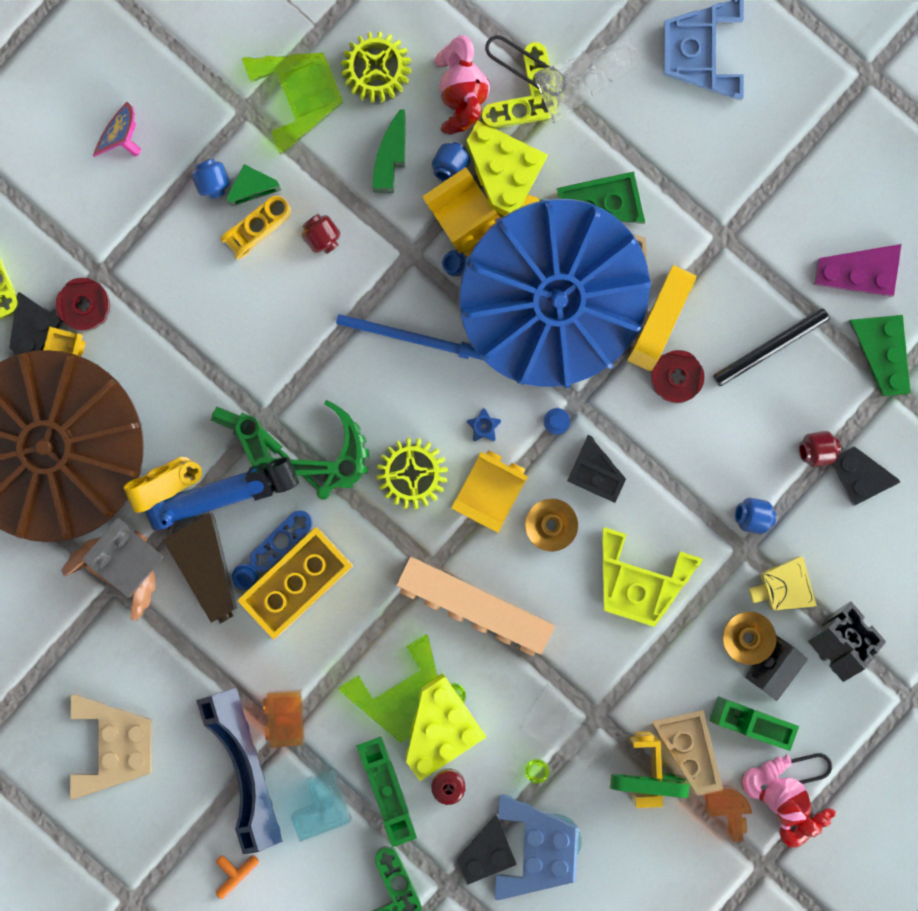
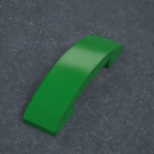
M382 736L356 745L380 809L391 847L393 848L417 839L400 783Z

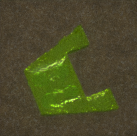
M324 52L290 54V56L277 57L271 55L261 58H241L251 83L277 73L295 121L270 131L280 155L289 150L344 103Z
M428 634L406 646L420 671L379 696L372 697L360 675L338 687L340 692L400 743L411 737L410 731L414 714L417 712L421 687L438 677Z

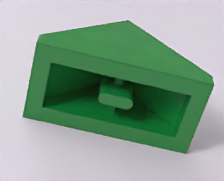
M244 164L227 199L233 207L281 191V187L277 180Z

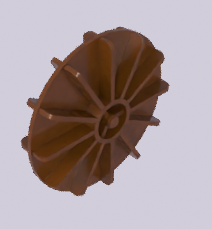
M41 350L21 353L1 361L0 529L17 538L38 542L71 540L96 530L113 518L125 505L128 498L123 489L124 485L131 480L139 478L141 474L144 437L142 423L133 401L120 382L108 371L76 354L63 351Z

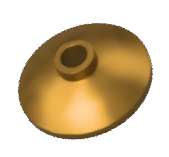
M552 498L544 499L536 503L528 512L525 529L530 541L539 549L550 552L559 551L569 546L575 539L578 532V518L573 508L566 502ZM549 520L556 522L554 530H549L546 527V523Z
M751 611L739 613L732 617L724 628V648L732 659L741 664H759L765 661L774 651L776 645L774 626L769 619L760 613ZM746 633H751L753 636L752 641L746 643L743 639Z

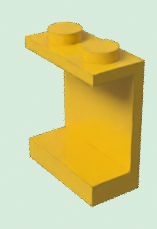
M466 167L422 196L459 253L473 248L486 231L496 223L495 220L499 217L495 209H490L487 198Z
M488 450L486 454L480 452L451 509L499 533L528 476L524 475V468L512 462L510 466H507L500 462L501 456Z
M650 731L635 732V736H629L630 744L633 748L650 747L652 778L662 779L661 741L651 734ZM631 792V801L636 808L663 807V796Z

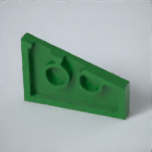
M634 171L556 189L558 199L589 202L608 211L621 222L645 224Z
M903 315L849 320V324L857 336L858 344L870 365V371L882 397L911 394Z

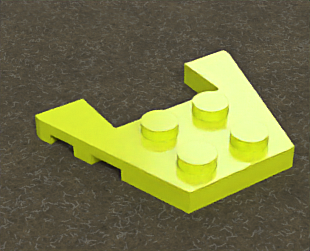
M603 527V610L655 627L683 586L689 581L696 568L702 563L703 558L679 551L671 577H667L620 562L619 558L627 534Z

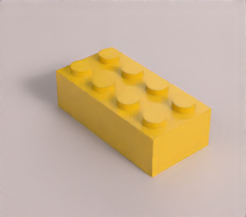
M315 527L237 601L274 640L354 565L319 527Z

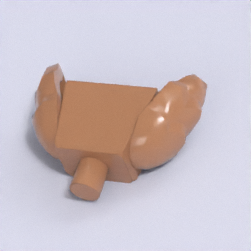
M134 531V533L138 535L141 539H143L145 542L148 540V538H146L138 531ZM101 537L86 541L80 549L70 554L69 560L61 569L64 577L85 567L90 573L115 588L82 560ZM154 570L133 594L131 620H139L144 610L150 605L151 595L156 587Z

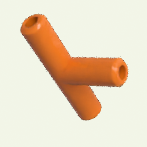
M221 855L216 860V864L230 878L216 891L217 897L224 899L259 864L257 857L251 855L237 870L224 855Z

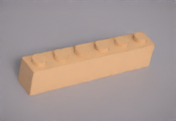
M412 556L409 558L396 585L401 588V594L412 599L417 595L425 599L424 605L437 611L439 607L449 610V617L460 622L463 621V618L472 621L471 627L485 634L487 630L497 633L496 639L508 645L511 644V641L521 645L519 650L533 657L535 653L542 655L555 627L554 624Z

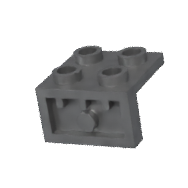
M117 518L82 560L126 597L130 598L161 562L163 556L131 531L126 523Z

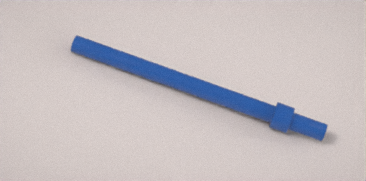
M338 314L336 324L455 353L458 354V357L464 359L471 357L483 360L470 343H454Z

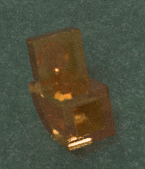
M722 785L723 790L705 794V807L708 816L727 815L729 838L732 842L744 841L743 834H747V821L745 817H742V814H752L748 800L737 789L728 785Z

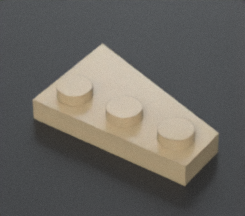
M704 710L652 721L654 728L690 783L696 796L723 790Z

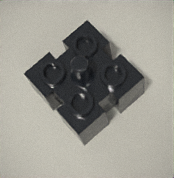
M852 601L831 613L822 623V627L808 640L822 661L828 659L831 661L829 667L842 682L865 670L873 660L872 656L878 653L886 643L885 639L873 626L868 627L863 622L865 616Z

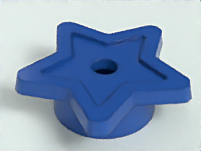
M484 408L481 410L478 418L468 419L467 423L474 429L473 441L483 437L495 441L494 429L501 423V420L490 418ZM486 424L487 427L483 429L481 426Z

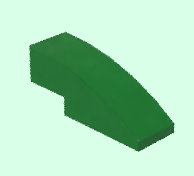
M405 109L398 111L383 136L373 170V193H394L395 167H405Z
M720 696L717 697L709 719L710 722L788 751H791L799 729L798 725Z

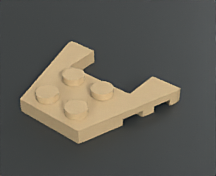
M78 694L71 695V719H98L99 726L98 774H71L70 799H76L152 773V719L85 698Z

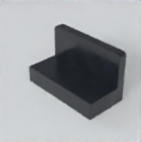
M776 635V645L772 654L765 661L753 665L745 678L772 699L778 701L808 659L795 647Z

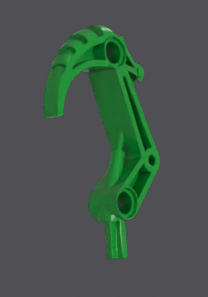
M328 400L325 401L324 405L336 412L343 423L345 431L344 445L337 461L295 460L290 458L296 475L302 476L317 490V497L321 500L328 499L331 494L330 491L338 487L353 488L354 484L362 478L363 474H367L369 468L364 466L365 458H370L369 449L364 447V443L367 440L365 435H361L360 426L352 420L346 411ZM216 406L210 421L234 430L233 435L238 437L252 466L265 462L270 463L278 459L272 458L270 450L275 455L278 453L281 457H289L281 450L282 446L262 428L259 420L245 413H241L239 416ZM247 421H253L256 427L251 435H245L242 430L244 423ZM344 461H350L354 466V470L349 476H343L340 473L339 468ZM309 475H328V478L324 485L320 487Z

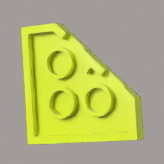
M480 121L476 122L465 144L467 152L471 154L475 164L474 169L480 184L484 187L490 209H495L497 213L505 216L522 207L548 154Z
M443 673L420 689L417 712L414 714L410 731L409 746L406 748L404 758L419 781H422L486 738L485 733Z

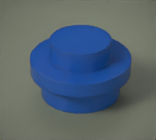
M457 250L449 251L443 257V269L450 276H461L466 265V256L463 252L459 253Z
M554 408L546 413L544 426L551 434L559 435L569 428L570 417L565 410Z
M240 564L232 572L233 583L241 590L250 589L259 579L256 569L248 564Z

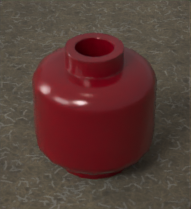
M318 213L302 225L304 230L301 236L314 253L324 251L328 254L339 245L336 241L339 239L341 232L329 216H320Z
M829 431L806 434L802 442L799 443L800 457L803 462H806L811 467L833 464L837 460L838 453L841 451L838 438H834L833 434Z
M445 768L435 774L431 783V792L439 803L453 805L463 798L466 785L465 779L459 771Z

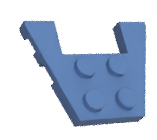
M744 0L720 2L700 11L696 10L665 20L664 75L736 100H743L744 74H716V22L742 23L744 20Z
M507 794L499 795L498 819L525 822L523 876L496 875L495 900L511 898L575 882L578 826L549 813L539 811L525 802H519Z

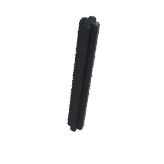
M821 308L713 375L715 382L719 387L725 385L830 320L827 311Z

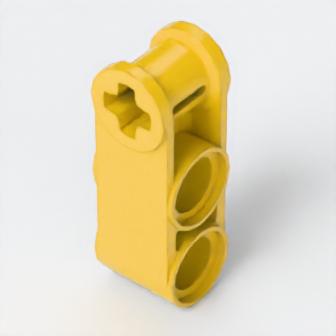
M272 196L241 222L226 231L220 240L230 247L235 254L234 258L239 260L290 218L292 213L291 206L283 197ZM275 204H284L285 209L281 215L275 216L272 214V208ZM256 220H263L264 227L260 232L252 231V224Z
M180 456L163 466L154 468L140 478L131 480L124 485L123 489L135 513L144 512L155 504L169 499L185 488L196 484L202 476V469L196 462L191 461L187 457Z

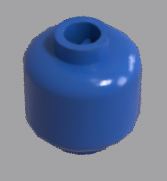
M460 143L442 144L431 163L434 175L444 182L465 167L467 168L470 164V157L466 152V148Z
M214 158L194 166L196 170L192 172L191 176L199 195H209L210 199H215L225 194L224 189L230 185V179L222 162H215Z
M746 498L737 505L735 510V521L740 529L745 532L764 534L770 527L775 525L777 518L772 504L762 499Z

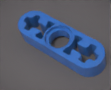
M305 511L293 512L252 552L250 556L251 566L260 572L270 570L310 531L313 525L310 514ZM296 516L299 518L305 516L307 519L304 522L306 528H297L294 533L298 537L294 539L293 535L285 530L284 527L288 524V527L291 529L296 524L294 520ZM280 533L287 535L289 538V544L284 549H279L274 544L275 536ZM269 543L271 549L279 553V555L275 558L274 554H271L267 558L269 563L267 566L264 564L258 566L257 562L259 559L257 554H266L269 549L265 548V546Z

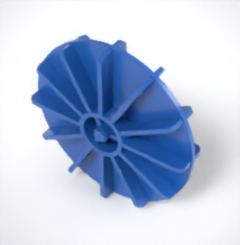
M542 198L537 202L527 204L508 213L501 219L498 217L495 220L496 223L479 239L470 256L466 257V265L460 283L459 309L462 323L472 346L479 356L495 371L516 381L518 384L539 387L563 386L564 388H570L571 384L588 379L607 367L612 369L614 367L612 363L624 353L637 333L642 332L644 328L642 322L649 301L651 279L649 278L645 256L634 235L620 220L608 211L589 202L573 199L547 200Z

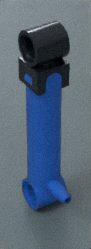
M282 457L270 463L265 462L252 466L248 472L177 493L144 512L152 530L158 531L171 526L176 521L254 498L257 501L272 496L274 492H286L299 484V480L290 458Z

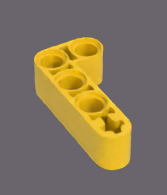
M672 265L644 324V328L628 356V362L649 372L652 371L666 346L697 275Z

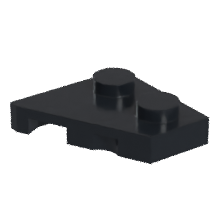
M18 292L9 349L16 354L43 350L49 327L58 329L62 320L21 292Z
M587 435L567 482L616 503L626 478L612 463L607 454L603 452L594 438Z
M855 446L839 453L837 460L832 464L853 506L901 483L897 477Z
M494 816L490 820V823L457 858L467 885L517 865L498 816Z

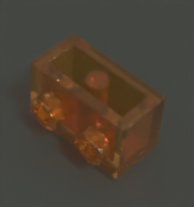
M302 689L268 692L267 698H263L264 714L269 716V725H265L266 741H270V747L303 745L305 743Z

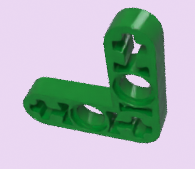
M662 773V779L611 774L610 789L688 798L690 783L684 776L672 773Z
M391 846L381 847L376 853L375 863L392 901L372 911H403L405 901L403 897L400 900L397 897L403 896L409 890L412 893L407 895L410 904L415 903L417 905L414 907V911H421L422 904L398 851ZM383 853L393 854L392 866L394 869L399 866L401 870H395L387 876L385 872H389L390 868L386 862L381 863L380 861L383 858ZM395 876H401L406 880V886L402 890H395L391 886V880Z

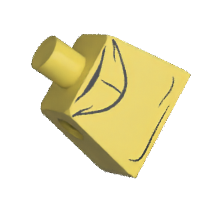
M802 556L789 559L760 573L762 585L748 589L753 604L767 600L770 610L816 606Z

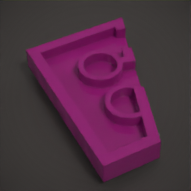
M902 244L819 258L814 285L893 297Z

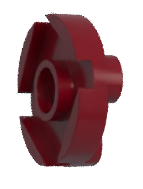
M75 278L67 282L61 292L59 291L56 298V311L66 325L78 331H90L106 322L110 312V298L101 284L90 278ZM85 297V300L90 302V306L86 308V311L82 312V309L77 308L76 304L80 303L81 298Z
M673 350L662 355L651 371V383L654 392L670 403H684L693 399L701 391L705 379L704 369L693 354L683 350ZM677 369L681 370V375L685 376V379L679 381V384H675L674 379L670 378V374H674Z

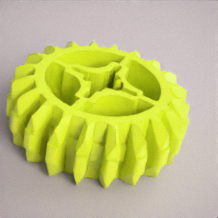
M379 31L377 33V38H373L372 33L368 32L367 40H364L359 35L357 37L359 44L350 42L349 46L352 51L345 50L343 52L348 60L341 61V66L347 68L341 71V75L348 78L344 82L346 87L353 86L351 89L353 95L361 91L360 100L364 101L367 95H370V103H375L376 96H380L381 103H384L386 94L391 99L395 98L394 89L399 93L403 92V87L399 83H409V79L404 75L412 73L411 68L407 67V65L411 64V58L404 57L408 53L407 48L399 49L401 46L400 40L392 43L393 36L391 34H388L384 40L382 32ZM371 49H383L377 55H372L368 52ZM392 56L395 57L398 63V69L394 77L390 75V71L386 68ZM358 58L366 66L360 79L355 74V65ZM371 64H374L375 66H378L380 64L381 70L379 71L378 69H374L372 71ZM374 80H381L385 85L369 86L367 83L370 84Z
M406 438V447H402V443L399 440L396 441L397 451H394L391 446L387 447L388 452L392 455L389 458L386 455H381L380 458L387 463L386 466L377 465V469L385 471L384 474H379L376 477L377 480L385 479L386 483L379 486L380 490L390 489L385 495L386 499H389L394 494L396 496L393 501L394 505H398L400 499H403L404 509L408 508L409 501H413L414 509H418L419 500H422L423 505L426 507L429 505L426 497L430 495L432 500L436 501L438 499L433 494L435 489L443 493L444 489L438 486V482L447 483V478L440 477V473L448 472V468H439L438 464L445 462V458L435 459V456L440 451L436 448L430 453L428 451L431 447L430 442H427L425 447L422 448L420 447V438H417L416 446H411V439ZM414 452L427 456L432 462L433 467L421 468L417 466ZM406 453V466L402 470L390 472L393 462L400 455ZM410 460H412V466H414L416 471H426V473H421L417 480L414 481V488L410 477L398 476L399 474H405L406 470L409 471L407 468L410 467ZM434 475V480L428 490L419 494V480L422 477ZM391 480H406L409 484L411 496L404 495L396 490Z

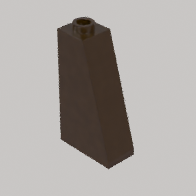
M207 513L166 537L163 541L210 622L218 620L221 624L234 616L232 611L237 609L216 519L213 513Z

